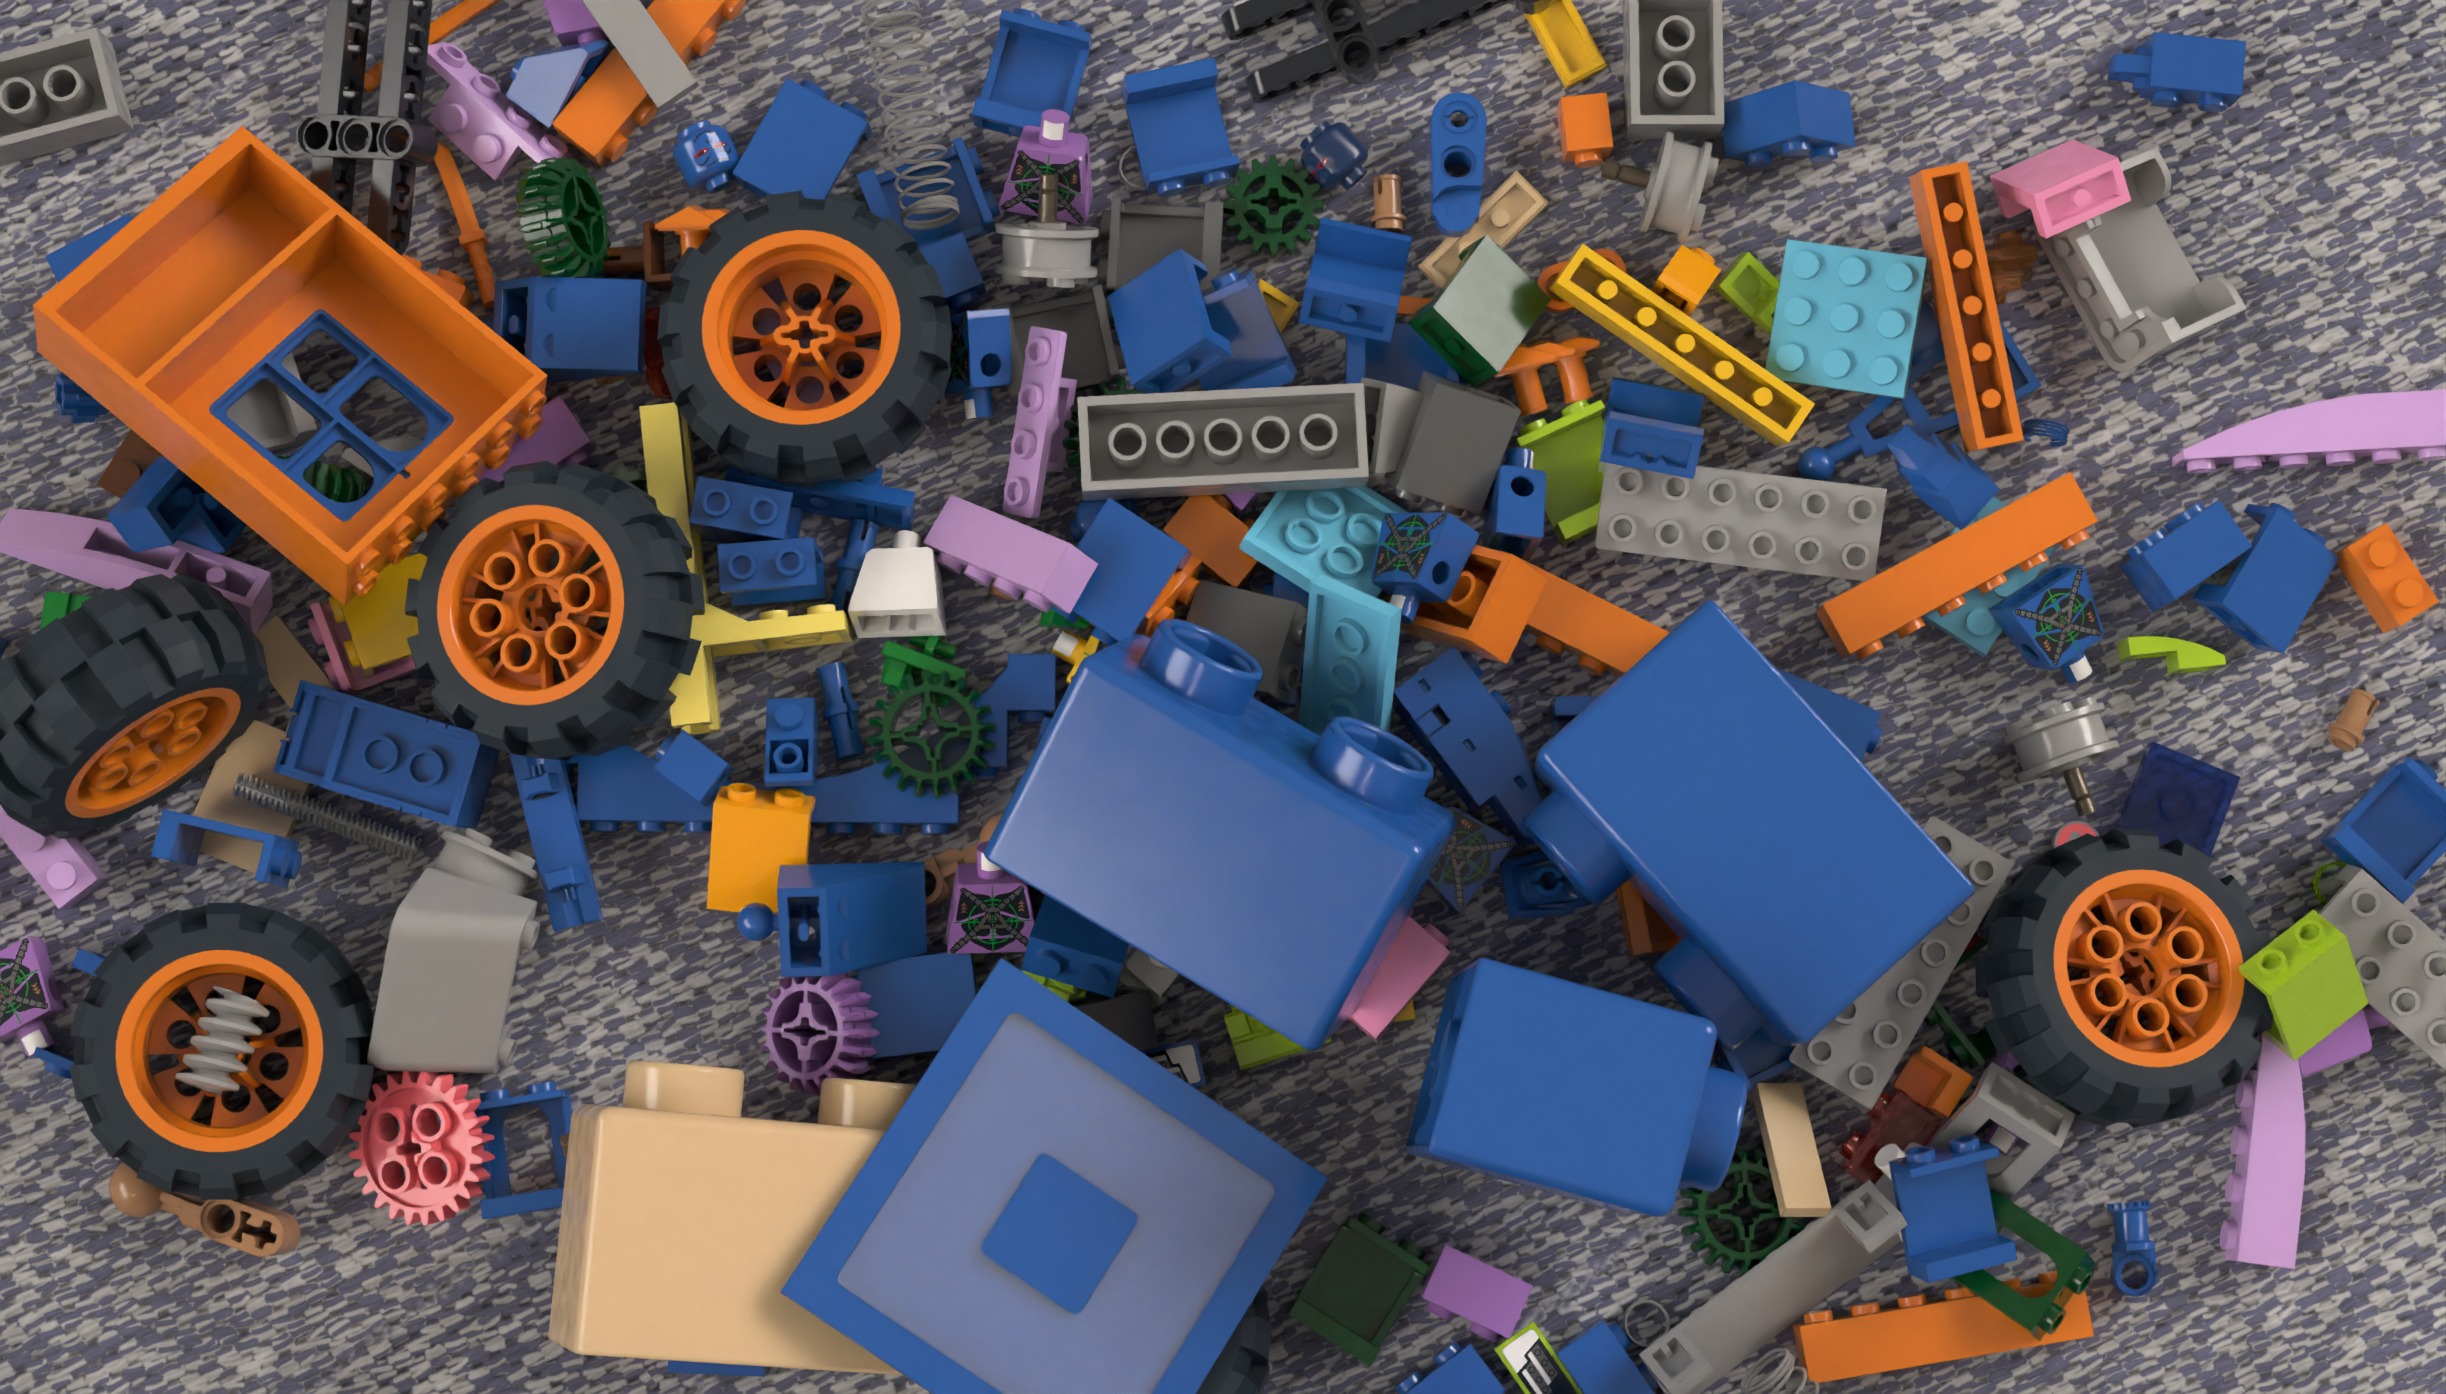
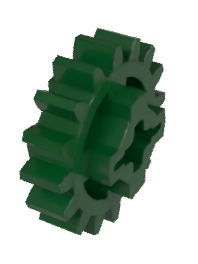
M1275 155L1270 156L1269 165L1266 167H1262L1257 159H1253L1251 164L1252 172L1250 174L1240 168L1236 171V179L1240 185L1228 184L1226 187V194L1234 199L1224 202L1223 213L1234 215L1226 221V228L1228 231L1240 230L1236 240L1239 246L1248 241L1253 243L1252 255L1257 256L1261 252L1262 247L1269 248L1271 259H1276L1278 248L1284 247L1286 252L1292 256L1295 254V242L1297 240L1306 246L1310 244L1311 236L1307 229L1319 231L1321 220L1312 214L1323 212L1324 202L1313 200L1320 193L1321 187L1319 183L1307 185L1310 171L1306 168L1298 174L1295 173L1294 160L1291 158L1284 167L1278 166ZM1265 180V185L1256 194H1247V197H1245L1250 188ZM1282 181L1292 185L1299 193H1291L1282 184ZM1268 199H1277L1278 206L1280 207L1277 215L1269 214V208L1267 207ZM1302 218L1294 229L1282 234V228L1290 220ZM1247 220H1255L1265 229V234L1251 227Z

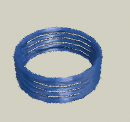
M2029 419L2024 422L2022 432L2025 441L2032 442V439L2028 437L2037 435L2053 438L2050 439L2052 441H2060L2049 442L2051 447H2060L2067 444L2068 431H2070L2068 426L2044 419Z

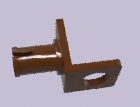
M643 222L642 245L606 248L610 261H603V269L607 277L645 272L646 284L658 292L672 291L674 285L670 279L672 273L665 274L664 231L655 229L653 222Z

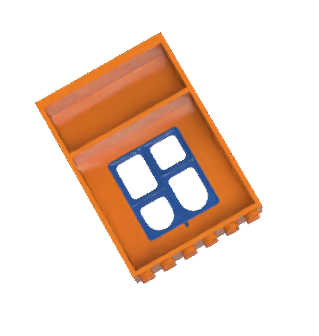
M243 126L33 304L37 350L43 357L344 606L356 595L360 597L367 595L379 581V573L390 563L397 565L404 560L413 548V541L423 531L429 533L437 519L443 521L447 513L445 510L457 497L479 482L478 479L489 468L492 471L499 469L510 456V448L521 438L525 441L530 439L543 423V418L541 417L542 408L547 400L545 389L548 375ZM319 330L326 332L353 354L358 361L351 371L324 394L313 392L282 365L283 359L313 332ZM381 378L423 413L428 424L427 436L420 445L412 450L402 452L387 450L375 443L340 413V407L370 379ZM261 380L272 382L321 424V429L288 459L283 460L274 456L234 423L226 414L227 410ZM342 442L347 444L372 467L374 474L373 486L367 495L357 501L348 503L332 501L303 479V473L336 443Z

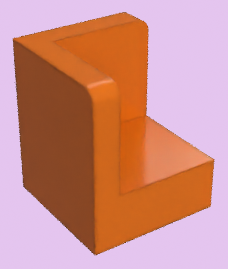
M1917 1046L1896 1078L1893 1086L1916 1103L1942 1118L1950 1116L1972 1081L1973 1076L1927 1046Z

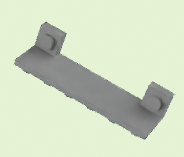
M1599 459L1598 472L1604 473L1595 536V547L1598 549L1867 581L1875 576L1887 492L1885 488L1697 466L1694 479L1600 462Z
M1934 816L1927 820L1923 830L1971 881L1975 887V893L1806 1044L1795 1045L1789 1055V1061L1848 1096L1850 1098L1848 1102L1864 1112L1872 1110L2015 864Z
M2347 864L2335 877L2343 885L2342 888L2323 907L2319 914L2347 936L2369 1005L2446 1071V942L2362 868Z
M1868 1180L1858 1189L1847 1194L1841 1202L1831 1208L1826 1217H1819L1817 1220L1810 1222L1804 1230L1780 1248L1769 1253L1763 1261L1742 1277L1732 1281L1726 1289L1705 1305L1695 1309L1689 1317L1668 1333L1654 1340L1639 1356L1663 1394H1700L1802 1317L1804 1313L1810 1311L1901 1241L1898 1232L1908 1224L1902 1213Z

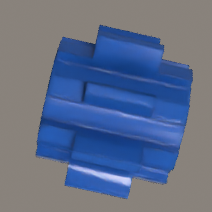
M59 372L56 375L55 399L59 415H71L72 423L95 422V418H99L100 415H107L110 412L63 372Z

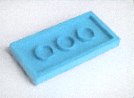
M1320 574L1310 582L1299 712L1300 725L1322 736L1328 722L1333 717L1347 716L1365 721L1390 732L1401 608L1323 574Z

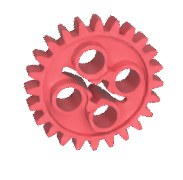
M403 1071L387 1075V1081L372 1085L374 1095L368 1096L370 1098L365 1105L367 1111L362 1112L357 1122L361 1125V1130L349 1133L348 1136L352 1140L359 1142V1149L349 1153L350 1158L361 1159L362 1166L353 1173L354 1177L366 1176L369 1180L362 1190L363 1194L376 1191L378 1196L374 1207L378 1209L390 1205L389 1218L395 1219L405 1216L407 1225L422 1222L425 1226L455 1218L456 1212L464 1211L471 1207L469 1199L482 1195L483 1192L476 1182L484 1181L491 1177L489 1172L481 1167L483 1162L495 1159V1155L484 1150V1144L494 1140V1135L482 1133L481 1127L490 1118L489 1116H476L474 1111L481 1103L480 1098L467 1101L465 1096L469 1086L467 1084L453 1086L454 1075L451 1073L438 1076L437 1072ZM437 1113L440 1116L441 1127L437 1122ZM396 1118H397V1120H398V1122H399V1125H400V1130H399V1131H398L397 1126H396ZM443 1161L447 1167V1175L443 1169ZM402 1166L404 1167L406 1172V1179L404 1178L402 1173Z

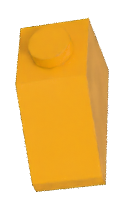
M1681 245L1657 279L1651 291L1691 317L1721 269L1714 265V258L1704 250L1697 247L1689 249Z

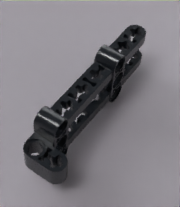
M328 0L317 114L308 115L302 119L297 127L296 143L304 154L313 156L311 182L350 214L352 212L356 165H373L367 228L402 256L408 247L410 239L416 167H423L429 164L436 156L438 142L434 132L428 127L421 125L432 0H389L378 116H361L372 0ZM368 135H369L368 142H367V144H366V146H365L366 138H367ZM409 137V143L405 149L406 140Z
M1248 0L1224 12L1221 15V21L1229 40H1239L1315 9L1317 10L1329 41L1259 69L1245 79L1253 102L1262 103L1339 72L1343 74L1346 80L1353 84H1367L1378 75L1381 67L1380 56L1511 2L1521 12L1533 15L1547 9L1552 0H1428L1369 25L1366 22L1358 0ZM1346 8L1354 12L1352 20L1346 25L1336 26L1330 22L1332 14L1338 9ZM1364 50L1370 53V60L1361 68H1352L1346 64L1347 58L1354 51Z

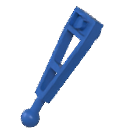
M2000 320L2017 402L2039 389L2042 385ZM1943 346L1926 360L1911 367L1906 398H1898L1913 422V427L1930 436L1933 433L1938 434L1959 426L1957 411L1931 419L1912 388L1916 381L1945 357ZM1879 396L1845 427L1850 434L1849 436L1827 449L1811 447L1805 450L1798 461V470L1802 478L1827 481L1832 477L1836 464L1858 451L1861 452L1864 459L1889 451L1890 449L1887 444L1898 432L1874 440L1866 426L1897 398Z

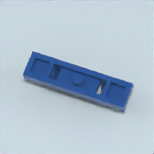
M728 464L726 481L793 492L791 507L801 508L803 512L849 521L851 519L865 520L864 523L866 524L873 522L882 527L912 530L915 516V492L883 486V469L876 468V472L863 476L861 482L850 481L844 484L841 478L817 482L815 488L780 486L775 479L759 474L751 477Z
M509 753L553 931L560 932L604 920L564 761ZM540 793H556L534 800V796Z

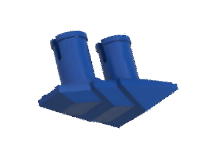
M1906 424L1887 444L1897 460L1898 472L1913 486L1910 491L1960 530L1964 529L2000 490L1981 467L1955 442L1950 445L1935 433L1930 436Z
M1544 852L1500 862L1508 918H1542L1574 914L1573 909L1593 904L1567 879Z

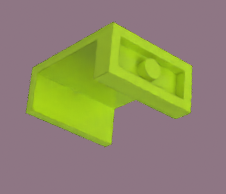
M1583 399L1564 408L1561 411L1563 417L1547 424L1545 419L1542 418L1524 426L1519 430L1521 437L1517 438L1513 447L1532 450L1534 452L1532 469L1546 472L1545 514L1561 546L1587 535L1597 528L1604 473L1598 472L1604 422L1601 414L1605 409L1602 400L1589 405L1587 400Z
M2314 909L2238 968L2240 974L2267 997L2274 1018L2272 1029L2264 1031L2262 1034L2293 1061H2296L2369 1004L2347 936Z

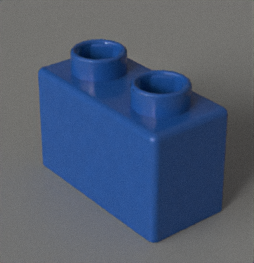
M1706 600L1543 745L1534 763L1533 772L1535 778L1548 791L1549 795L1522 819V824L1526 831L1567 879L1595 905L1602 904L1627 881L1631 883L1681 939L1679 943L1654 964L1656 975L1689 1014L1703 1017L1713 1022L1717 1029L1716 1042L1728 1052L1736 1050L1760 1027L1778 1045L1806 1044L1975 893V887L1971 881L1712 600Z
M1164 619L1159 623L1152 638L1142 634H1134L1082 660L983 852L984 856L991 863L1308 1050H1318L1359 1006L1456 829L1455 816L1449 810L1423 796L1434 777V769L1428 760L1412 746L1375 725L1347 716L1333 717L1328 722L1322 736L1317 735L1253 698L1263 679V669L1245 650L1209 629L1179 619Z
M1481 957L1454 974L1449 981L1405 1151L1413 1156L1602 1208L1662 1217L1671 1212L1678 1189L1687 1190L1693 1187L1707 1192H1715L1721 1186L1729 1169L1739 1137L1746 1103L1747 1082L1741 1074L1710 1066L1717 1039V1029L1713 1022L1706 1018Z

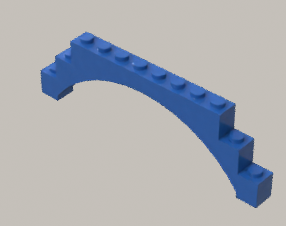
M523 649L521 653L523 665L529 662L532 654L531 649ZM1008 654V667L983 694L980 701L974 705L975 709L983 705H990L993 713L981 719V723L990 722L995 723L997 726L996 733L983 735L984 740H990L996 744L995 752L980 750L979 756L985 758L990 766L987 770L981 769L975 764L970 768L977 779H998V771H1009V715H1018V723L1042 724L1043 718L1046 715L1055 714L1057 703L1056 654ZM965 711L953 721L959 724L971 723ZM938 731L926 739L933 750L934 757L936 756L935 745L940 743L938 738L943 739L947 731ZM971 738L962 739V741L952 743L946 748L943 758V770L952 767L961 760L968 750ZM627 745L596 757L582 754L572 756L568 761H564L567 776L573 775V767H578L577 816L581 823L590 824V832L616 833L618 832L619 824H637V832L665 833L666 824L685 825V833L708 834L712 832L713 803L719 790L705 807L655 770L654 766L657 764V760L649 758ZM912 747L898 754L899 758L909 767L918 771L929 772L926 754L923 749ZM890 760L851 773L818 779L814 781V785L765 787V784L730 780H725L722 786H728L732 783H748L754 785L756 790L774 792L782 788H792L802 791L804 795L814 796L815 808L811 816V826H827V834L852 835L855 834V826H874V834L902 835L903 826L922 827V835L942 836L950 835V827H961V793L955 795L948 782L942 784L944 792L942 799L934 797L933 785H927L924 797L917 798L914 790L915 781L911 782L907 790L901 792L897 789L898 780L902 776L900 772L890 780H886L882 776L884 769L891 764ZM960 776L959 778L956 779V780L958 781V783L960 784V786H961L962 776Z

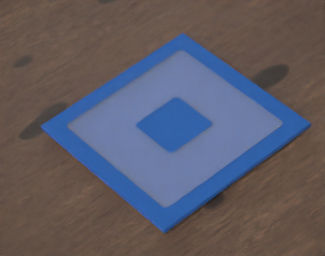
M1001 958L779 1293L931 1394H1196L1328 1177Z

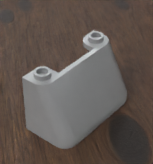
M2157 147L2120 162L2132 201L2049 238L2039 235L2035 220H2033L2035 235L2105 362L2112 369L2119 372H2126L2138 367L2247 309L2235 287L2226 278L2213 276L2202 282L2199 281L2156 203L2169 193L2171 174Z
M427 867L401 902L391 925L367 1057L368 1065H373L386 1071L496 1074L501 1066L508 1068L516 1050L517 1040L510 1038L511 1029L504 1027L517 960L524 949H533L539 934L540 922L534 921L538 901Z

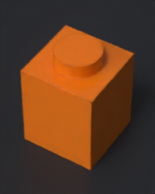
M1607 92L1561 97L1556 110L1563 162L1575 161V166L1578 168H1588L1602 164V158H1609L1613 149Z

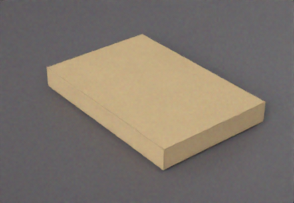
M254 720L246 732L236 738L225 749L226 753L216 761L193 816L289 839L297 821L296 817L287 816L285 813L281 814L279 811H273V809L265 808L262 805L252 803L251 800L247 801L245 798L242 799L233 794V788L239 772L241 776L245 772L246 778L251 774L252 780L258 777L257 782L263 779V784L269 781V786L275 783V789L280 785V790L285 787L286 793L291 789V795L296 791L297 797L300 794H303V799L308 796L312 783L273 772L282 744L280 740H289V738L284 737L286 732ZM205 830L200 852L256 874L264 843Z

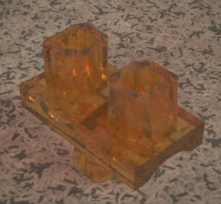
M2019 230L2002 231L1995 235L1994 249L1985 250L1997 306L2004 305L2006 291L2020 290L2022 282H2030L2032 279L2033 263L2038 258L2036 245H2026Z

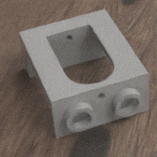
M1992 1062L1984 1070L1972 1096L1951 1118H1939L1927 1146L1934 1147L1935 1150L1950 1146L1949 1140L1963 1135H1975L1974 1133L1989 1118L2029 1144L2014 1159L1999 1153V1157L1984 1160L1989 1190L1992 1188L2010 1200L2061 1149L2075 1114Z

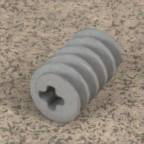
M213 985V988L223 996V999H207L205 1006L216 1016L199 1018L198 1025L208 1033V1036L196 1035L191 1037L190 1043L201 1053L185 1054L183 1062L193 1072L177 1073L175 1079L210 1093L221 1095L223 1091L239 1090L240 1085L231 1079L229 1074L230 1072H246L248 1067L236 1057L238 1054L254 1053L255 1048L244 1040L245 1035H261L263 1030L251 1020L253 1017H268L270 1012L254 999Z

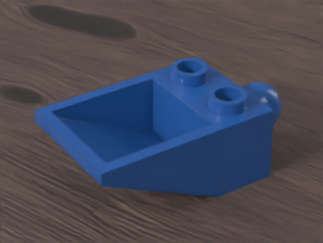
M528 277L495 282L494 318H484L481 321L548 375L546 384L643 373L645 281L636 279Z
M925 862L780 865L777 886L778 912H773L767 905L762 903H750L741 909L737 917L738 930L748 940L761 941L769 937L773 931H779L781 977L831 976L927 953ZM810 927H812L815 930V932L811 935H809Z

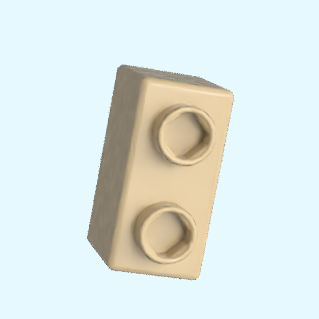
M631 1060L626 1066L622 1107L583 1104L573 1111L570 1124L548 1338L551 1341L581 1355L903 1375L779 1292L916 1085L825 1078L821 1083L817 1123L741 1117L745 1080L742 1070Z

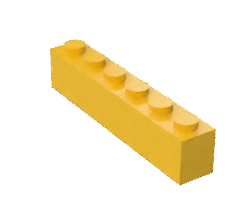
M1584 244L1574 251L1549 288L1550 291L1698 393L1705 394V398L1777 447L1790 442L1815 405V403Z

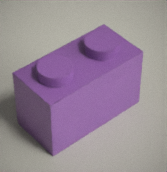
M1442 1244L1419 1296L1429 1301L1425 1310L1450 1322L1454 1314L1460 1315L1472 1321L1469 1331L1495 1342L1498 1334L1510 1339L1533 1285L1448 1245Z

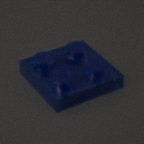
M2152 741L2146 746L2116 828L2149 830L2159 836V843L2166 844L2177 838L2211 857L2240 776Z

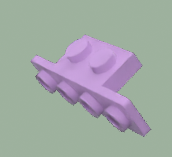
M446 42L428 45L426 63L450 84L429 116L428 121L493 180L501 179L507 174L522 150L536 163L552 157L557 159L563 157L574 159L568 153V148L563 141L547 134L538 126L531 114L519 105L514 104L500 91L501 88L494 79L475 69L467 61V56L461 49Z
M1031 326L1029 330L1021 389L1018 395L1015 428L1011 441L1008 474L1004 487L1002 510L1005 513L1038 519L1046 471L1063 472L1067 449L1063 448L1062 441L1069 437V430L1064 428V423L1072 418L1071 407L1074 404L1077 380L1061 377L1067 333L1064 331Z

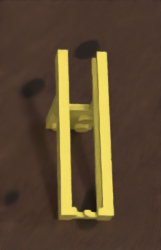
M674 402L639 406L648 494L655 498L657 509L663 515L675 518L692 547V558L686 561L689 571L701 575L705 613L704 615H693L690 638L702 642L691 675L678 673L669 688L677 696L675 702L670 706L671 725L673 728L681 727L682 730L690 735L721 732L714 664L715 657L854 642L852 623L844 610L836 611L835 605L832 604L811 606L807 608V615L788 617L787 610L765 611L759 613L760 620L746 621L708 604L702 538L689 523L696 489L690 425L685 417L681 416V411Z

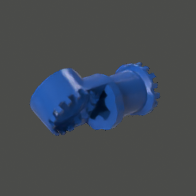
M2150 1201L2129 1202V1207L2126 1202L2107 1204L2108 1212L2113 1213L2116 1241L2111 1245L2113 1265L2110 1270V1279L2114 1288L2125 1296L2139 1297L2146 1295L2153 1290L2157 1283L2155 1242L2149 1240L2146 1212L2151 1208ZM2129 1261H2136L2141 1264L2146 1273L2143 1285L2137 1289L2127 1287L2121 1279V1269Z

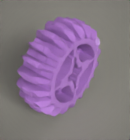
M848 972L831 976L785 977L779 979L780 988L768 992L773 1005H767V1007L760 1009L767 1016V1024L758 1028L766 1033L767 1042L760 1048L767 1052L770 1051L771 1057L766 1066L778 1069L777 1081L789 1083L790 1090L798 1093L805 1092V1094H810L811 1096H820L821 1083L825 1078L859 1080L858 1074H863L865 1071L870 1070L865 1057H871L878 1053L871 1045V1038L880 1034L879 1031L872 1028L871 1020L879 1013L868 1010L867 1005L872 995L860 992L861 981L848 978ZM816 1027V1030H824L826 1031V1034H822V1032L813 1031L812 1028Z

